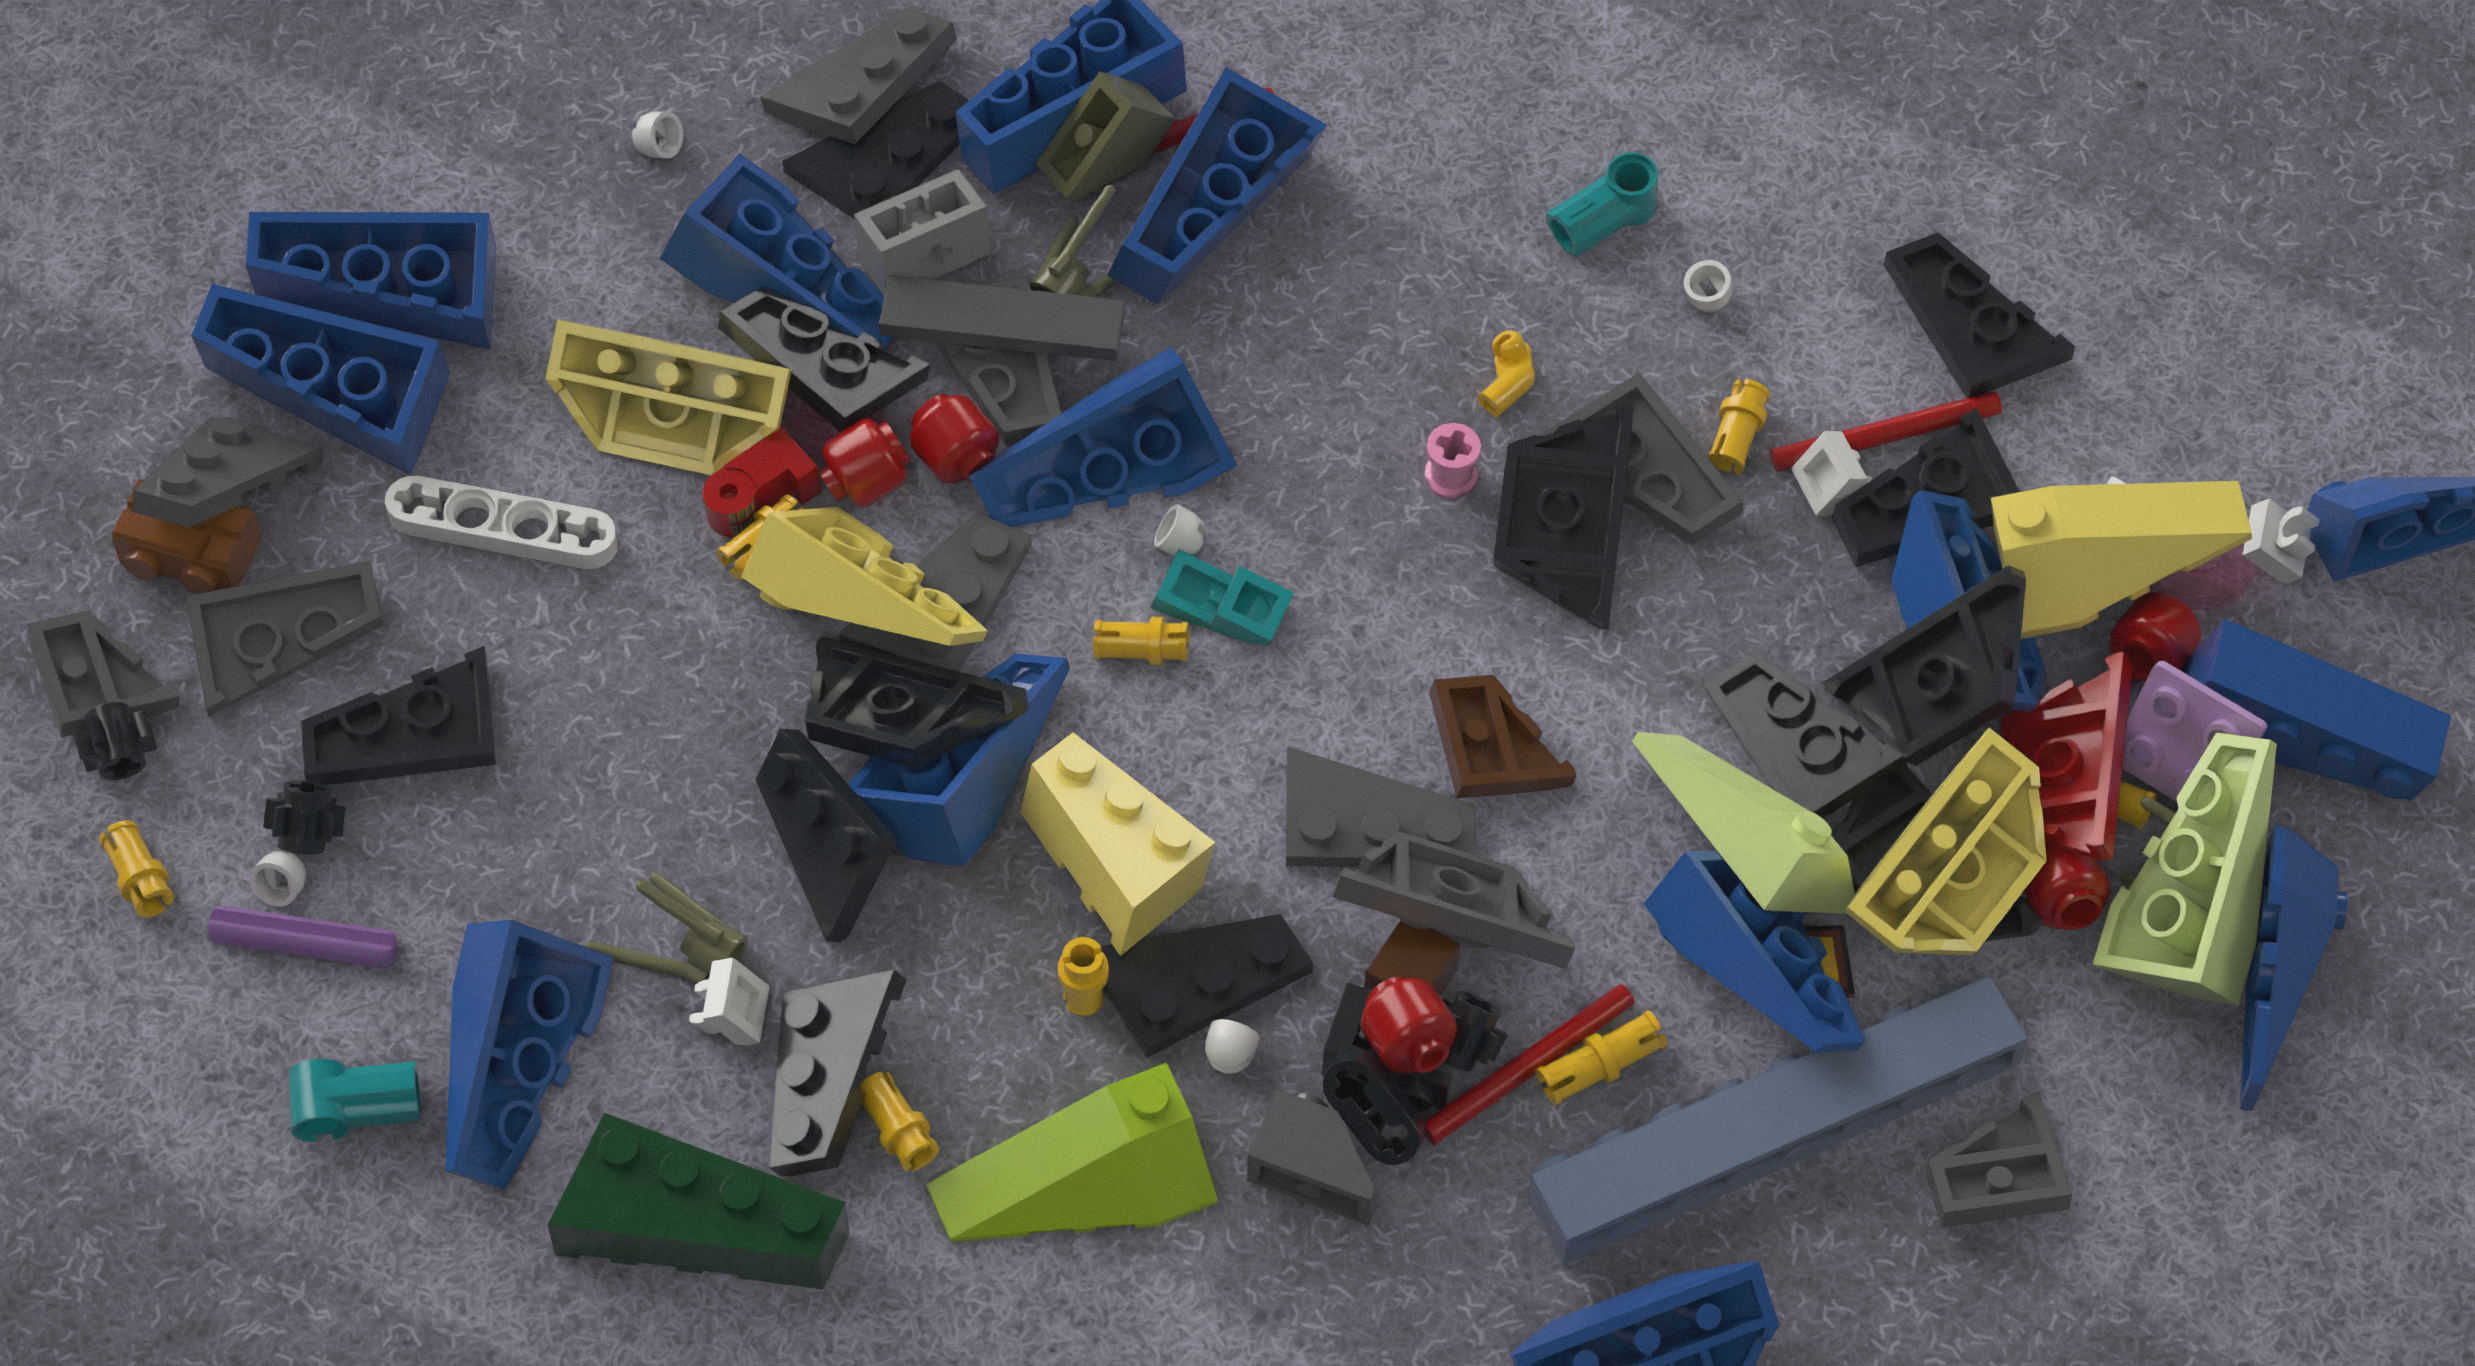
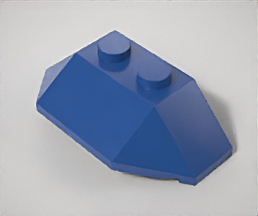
M1920 490L1912 498L1891 579L1900 606V613L1907 629L2003 569L1999 552L1992 541L1971 520L1974 513L1965 499ZM2034 637L2021 639L2015 706L2011 708L2014 710L2030 712L2038 706V696L2043 689L2047 676Z
M1750 1261L1674 1274L1554 1319L1510 1354L1514 1366H1755L1766 1341L1770 1342L1779 1327V1322L1760 1262Z

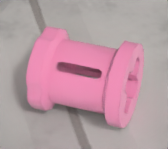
M1459 423L1442 424L1434 429L1427 441L1426 452L1429 462L1426 464L1424 473L1425 480L1428 482L1431 491L1441 497L1451 499L1470 493L1477 485L1478 470L1474 465L1479 460L1481 452L1479 436L1470 427Z

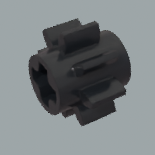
M122 702L105 703L91 709L84 717L86 730L73 732L80 760H83L85 770L90 772L98 769L100 776L107 780H121L139 773L146 765L144 753L157 750L151 725L147 722L145 712L140 710L132 714L130 707Z
M307 780L288 781L284 783L283 792H278L277 798H266L263 828L271 829L272 836L278 837L277 847L281 850L303 855L320 854L325 851L326 842H332V836H343L346 807L336 805L337 799L331 798L332 788L326 784Z
M1459 991L1454 1001L1443 998L1444 1003L1454 1015L1458 1028L1454 1043L1450 1047L1449 1055L1444 1063L1459 1070L1472 1071L1477 1061L1483 1065H1487L1489 1060L1495 1061L1508 1036L1504 1031L1495 1028L1501 1015L1499 1009L1487 1000L1465 991Z

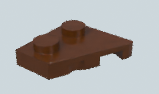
M1494 675L1434 679L1429 695L1456 799L1548 791L1573 785L1576 778L1574 767L1568 760L1559 763L1539 740L1543 731L1528 714L1516 708L1512 701V696Z

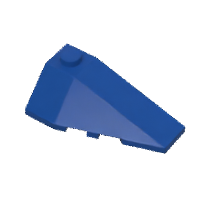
M739 153L685 211L659 259L707 293L732 303L737 302L760 287L766 286L826 314L829 322L828 325L856 338L864 332L883 341L881 348L883 350L893 338L880 336L879 321L884 295L860 269L848 268L831 249L835 240L823 227L814 230L796 210L800 201L788 187Z
M1171 347L1119 375L968 476L990 517L995 521L1014 527L1067 517L1075 505L1107 500L1108 508L1129 505L1128 495L1162 489L1164 498L1183 495L1238 465L1184 362Z
M2368 477L2348 484L2343 481H2337L2322 487L2313 494L2308 507V511L2320 519L2319 525L2311 528L2310 539L2315 545L2333 582L2475 540V477Z
M1015 653L982 677L1025 688L1029 709L1025 714L917 768L871 757L848 784L897 838L895 846L912 860L962 866L968 863L998 825L1068 674L1070 666L1067 658Z
M2274 826L2266 845L2257 941L2246 979L2240 1109L2253 1111L2333 929L2342 930L2347 912V892L2337 891L2338 866L2287 827Z
M1685 851L1644 902V905L1658 923V929L1663 938L1672 944L1678 952L1816 1053L1859 1050L1865 1043L1864 1036L1842 986L1824 973L1820 962L1827 955L1825 947L1820 938L1808 936L1802 919L1808 912L1763 910L1718 851Z
M514 920L467 924L452 994L445 1172L491 1187L506 1189L542 1124L539 1112L536 1109L550 1084L563 1087L572 1071L563 1062L565 1056L578 1034L584 1037H591L601 1018L614 957Z

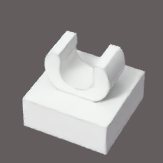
M1824 431L1791 468L1816 516L1832 515L1835 505L1873 480L1871 476L1865 475L1858 462L1861 458L1859 453L1851 449L1842 431Z
M2270 498L2251 506L2249 517L2252 539L2244 543L2242 555L2280 582L2291 583L2301 579L2305 559L2315 549V545L2309 541L2311 528L2319 525L2320 519L2300 506L2287 511Z
M734 958L712 961L709 979L697 983L694 990L695 993L705 1000L704 1010L701 1013L690 1014L689 1022L710 1035L720 1032L737 1045L758 1044L761 1039L770 986Z

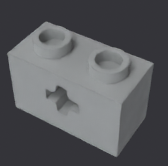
M959 169L854 214L859 261L884 296L889 275L933 280L991 254L987 206Z

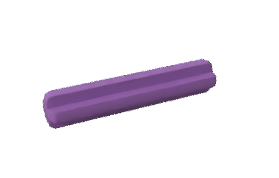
M221 905L214 907L208 924L210 940L214 943L380 968L392 966L398 948L396 934L391 930Z

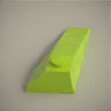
M1167 1062L1097 1090L926 1183V1188L950 1242L1028 1237L1031 1233L1074 1230V1233L1094 1232L1096 1228L1135 1225V1228L1158 1227L1218 1203L1193 1117Z

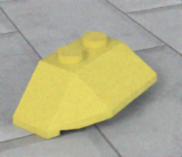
M557 319L545 379L555 393L559 394L567 409L597 451L712 475L736 456L780 429L792 369L645 336Z
M1988 728L1933 793L1863 882L1844 912L1895 953L1973 956L2046 862L2043 813L2038 788L2041 786L2039 767L1992 729Z

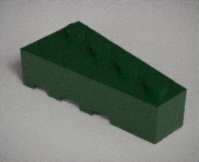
M607 1113L603 1114L547 1224L554 1253L557 1256L579 1258V1255L607 1258L612 1263L636 1266L638 1263L676 1267L677 1271L702 1274L703 1271L738 1275V1279L816 1289L824 1288L849 1235L846 1202Z

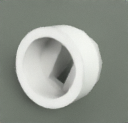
M653 111L638 118L637 126L633 129L631 138L640 153L651 158H672L679 152L683 142V128L679 118L674 113ZM655 136L660 138L659 146L656 143Z
M1713 260L1700 261L1691 266L1684 277L1687 299L1699 311L1712 313L1729 303L1733 291L1732 280L1728 269L1720 262ZM1707 279L1715 295L1707 297L1699 283Z
M1175 504L1161 520L1155 533L1153 544L1156 548L1172 556L1176 555L1178 549L1193 555L1203 545V538L1205 536L1203 521L1194 512L1179 504Z
M273 851L264 856L253 868L249 881L252 891L261 901L271 906L283 907L292 903L301 892L307 873L303 862L296 855ZM282 874L287 878L288 886H278Z
M1224 1019L1214 1020L1210 1025L1205 1040V1052L1214 1069L1224 1074H1237L1248 1068L1252 1062L1260 1036L1255 1030L1242 1023Z

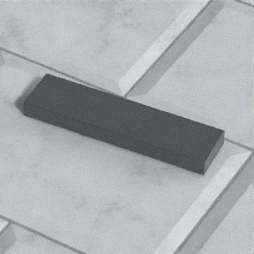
M889 275L879 329L880 336L1117 361L1125 316V300Z

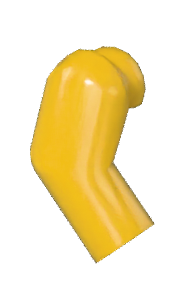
M1504 331L1493 340L1492 350L1495 354L1494 363L1497 379L1477 397L1480 406L1495 418L1500 416L1533 386L1535 381L1532 351L1530 346L1524 342L1522 335L1517 331Z

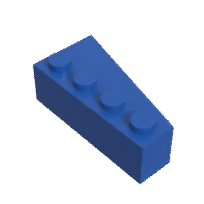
M1100 0L1092 8L1086 4L1069 17L1070 26L1052 41L1047 38L1042 39L1030 49V59L1016 71L1011 69L1005 70L955 112L962 160L993 194L1040 170L1035 163L1100 71L1144 84L1161 104L1187 91L1183 42L1142 0Z

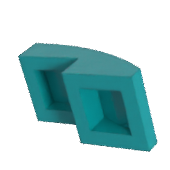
M1178 549L1150 608L1243 642L1269 646L1294 592L1241 566L1238 567L1233 576Z

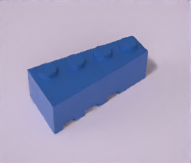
M1225 67L1122 244L1107 276L1159 304L1311 155L1327 124Z
M249 212L245 266L255 295L395 330L491 350L497 245L489 213Z
M211 284L191 334L206 369L408 475H411L450 376V370L439 340Z
M2224 619L2195 649L2180 670L2267 723V729L2262 739H2269L2277 744L2275 763L2371 789L2388 798H2403L2410 801L2437 778L2451 719L2450 714L2232 621Z

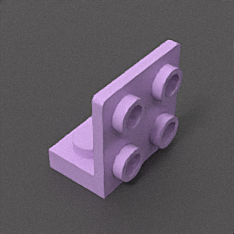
M2159 661L2152 668L2127 718L2122 769L2177 802L2176 797L2216 733L2262 739L2267 729V723L2167 662Z

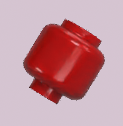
M946 394L934 396L919 407L911 420V427L913 428L910 433L911 449L943 483L956 484L965 480L971 482L968 475L995 458L994 454L999 446V431L966 395L947 396Z
M862 418L823 444L822 455L827 466L819 470L818 473L837 502L848 496L856 506L867 508L906 482L907 470L905 465L912 460L887 421L877 425L870 418Z
M2149 592L2135 599L2111 629L2109 646L2112 655L2120 652L2125 653L2133 666V679L2146 682L2152 668L2159 661H2165L2181 670L2188 661L2189 656L2200 644L2201 629L2195 614L2180 599L2166 593Z
M2045 843L2046 862L2022 893L2029 905L2042 918L2041 923L2044 926L2067 931L2087 927L2101 915L2102 909L2107 904L2111 893L2108 877L2099 859L2063 850Z
M1393 977L1378 984L1366 998L1360 1022L1365 1038L1384 1065L1395 1073L1404 1074L1416 1071L1427 1073L1442 1065L1449 1055V1049L1454 1043L1458 1029L1454 1015L1434 987L1421 978Z

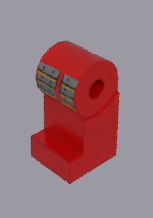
M780 427L779 430L763 438L726 463L724 467L713 473L706 480L702 493L707 521L711 529L719 535L736 537L755 521L754 514L765 505L772 508L786 494H793L803 505L821 493L818 467L787 432Z

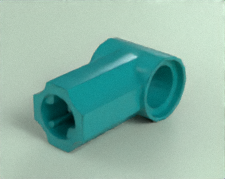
M1625 152L1616 156L1609 162L1605 176L1546 212V224L1550 228L1555 240L1568 254L1570 253L1577 257L1624 226H1638L1647 223L1657 210L1658 168L1651 158L1638 152ZM1625 189H1637L1639 191L1629 192L1625 191Z
M311 1059L295 1064L289 1071L291 1134L298 1140L316 1142V1136L332 1134L333 1140L345 1137L350 1132V1128L420 1121V1087L415 1061L347 1068L343 1063L336 1060Z

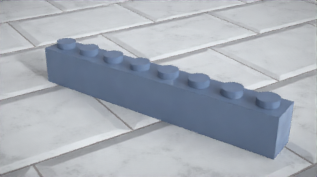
M1990 975L1971 984L1966 980L1957 981L1942 989L1935 996L1934 1000L1915 1008L1908 1004L1899 1006L1885 1014L1878 1024L1862 1030L1865 1043L1859 1050L1820 1053L1814 1051L1802 1057L1798 1054L1786 1055L1773 1062L1766 1069L1765 1073L1745 1082L1740 1078L1728 1080L1713 1089L1708 1098L1686 1107L1683 1103L1668 1106L1658 1112L1651 1122L1630 1132L1625 1128L1613 1130L1599 1138L1591 1149L1572 1157L1564 1153L1547 1159L1536 1168L1535 1173L1531 1174L1527 1200L1560 1261L1565 1265L2020 1065L2028 1037Z

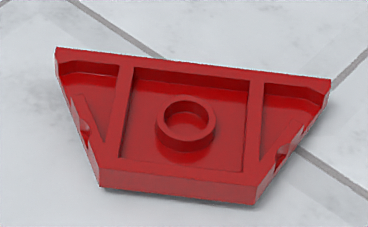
M2124 652L2115 653L2106 658L2105 661L2110 669L2083 685L2076 687L2072 679H2069L2050 690L2044 698L2039 700L2038 706L2030 712L2015 710L2002 718L2000 737L2039 767L2041 786L2038 788L2043 813L2045 843L2103 861L2112 860L2114 853L2133 666Z

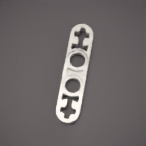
M423 476L400 478L390 485L385 494V506L391 525L397 531L406 535L582 569H596L605 566L614 558L618 549L617 533L613 520L606 513L596 509ZM414 497L423 498L424 506H417L413 514L404 512L403 505H410ZM446 501L443 511L444 520L438 521L436 511L442 512V502ZM471 507L481 508L489 513L486 522L475 528H465L456 522L458 515L463 510ZM527 519H539L548 525L545 533L535 539H523L514 533L517 525ZM559 524H565L567 533L561 532V543L558 544ZM589 531L599 532L600 540H593L590 548L580 546L579 538H586Z

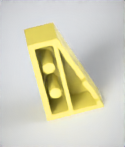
M1071 733L1031 765L1020 813L1059 869L1065 867L1068 869L1082 890L1080 899L1089 912H1098L1112 932L1110 942L1121 956L1188 902L1203 887L1215 841L1075 733Z

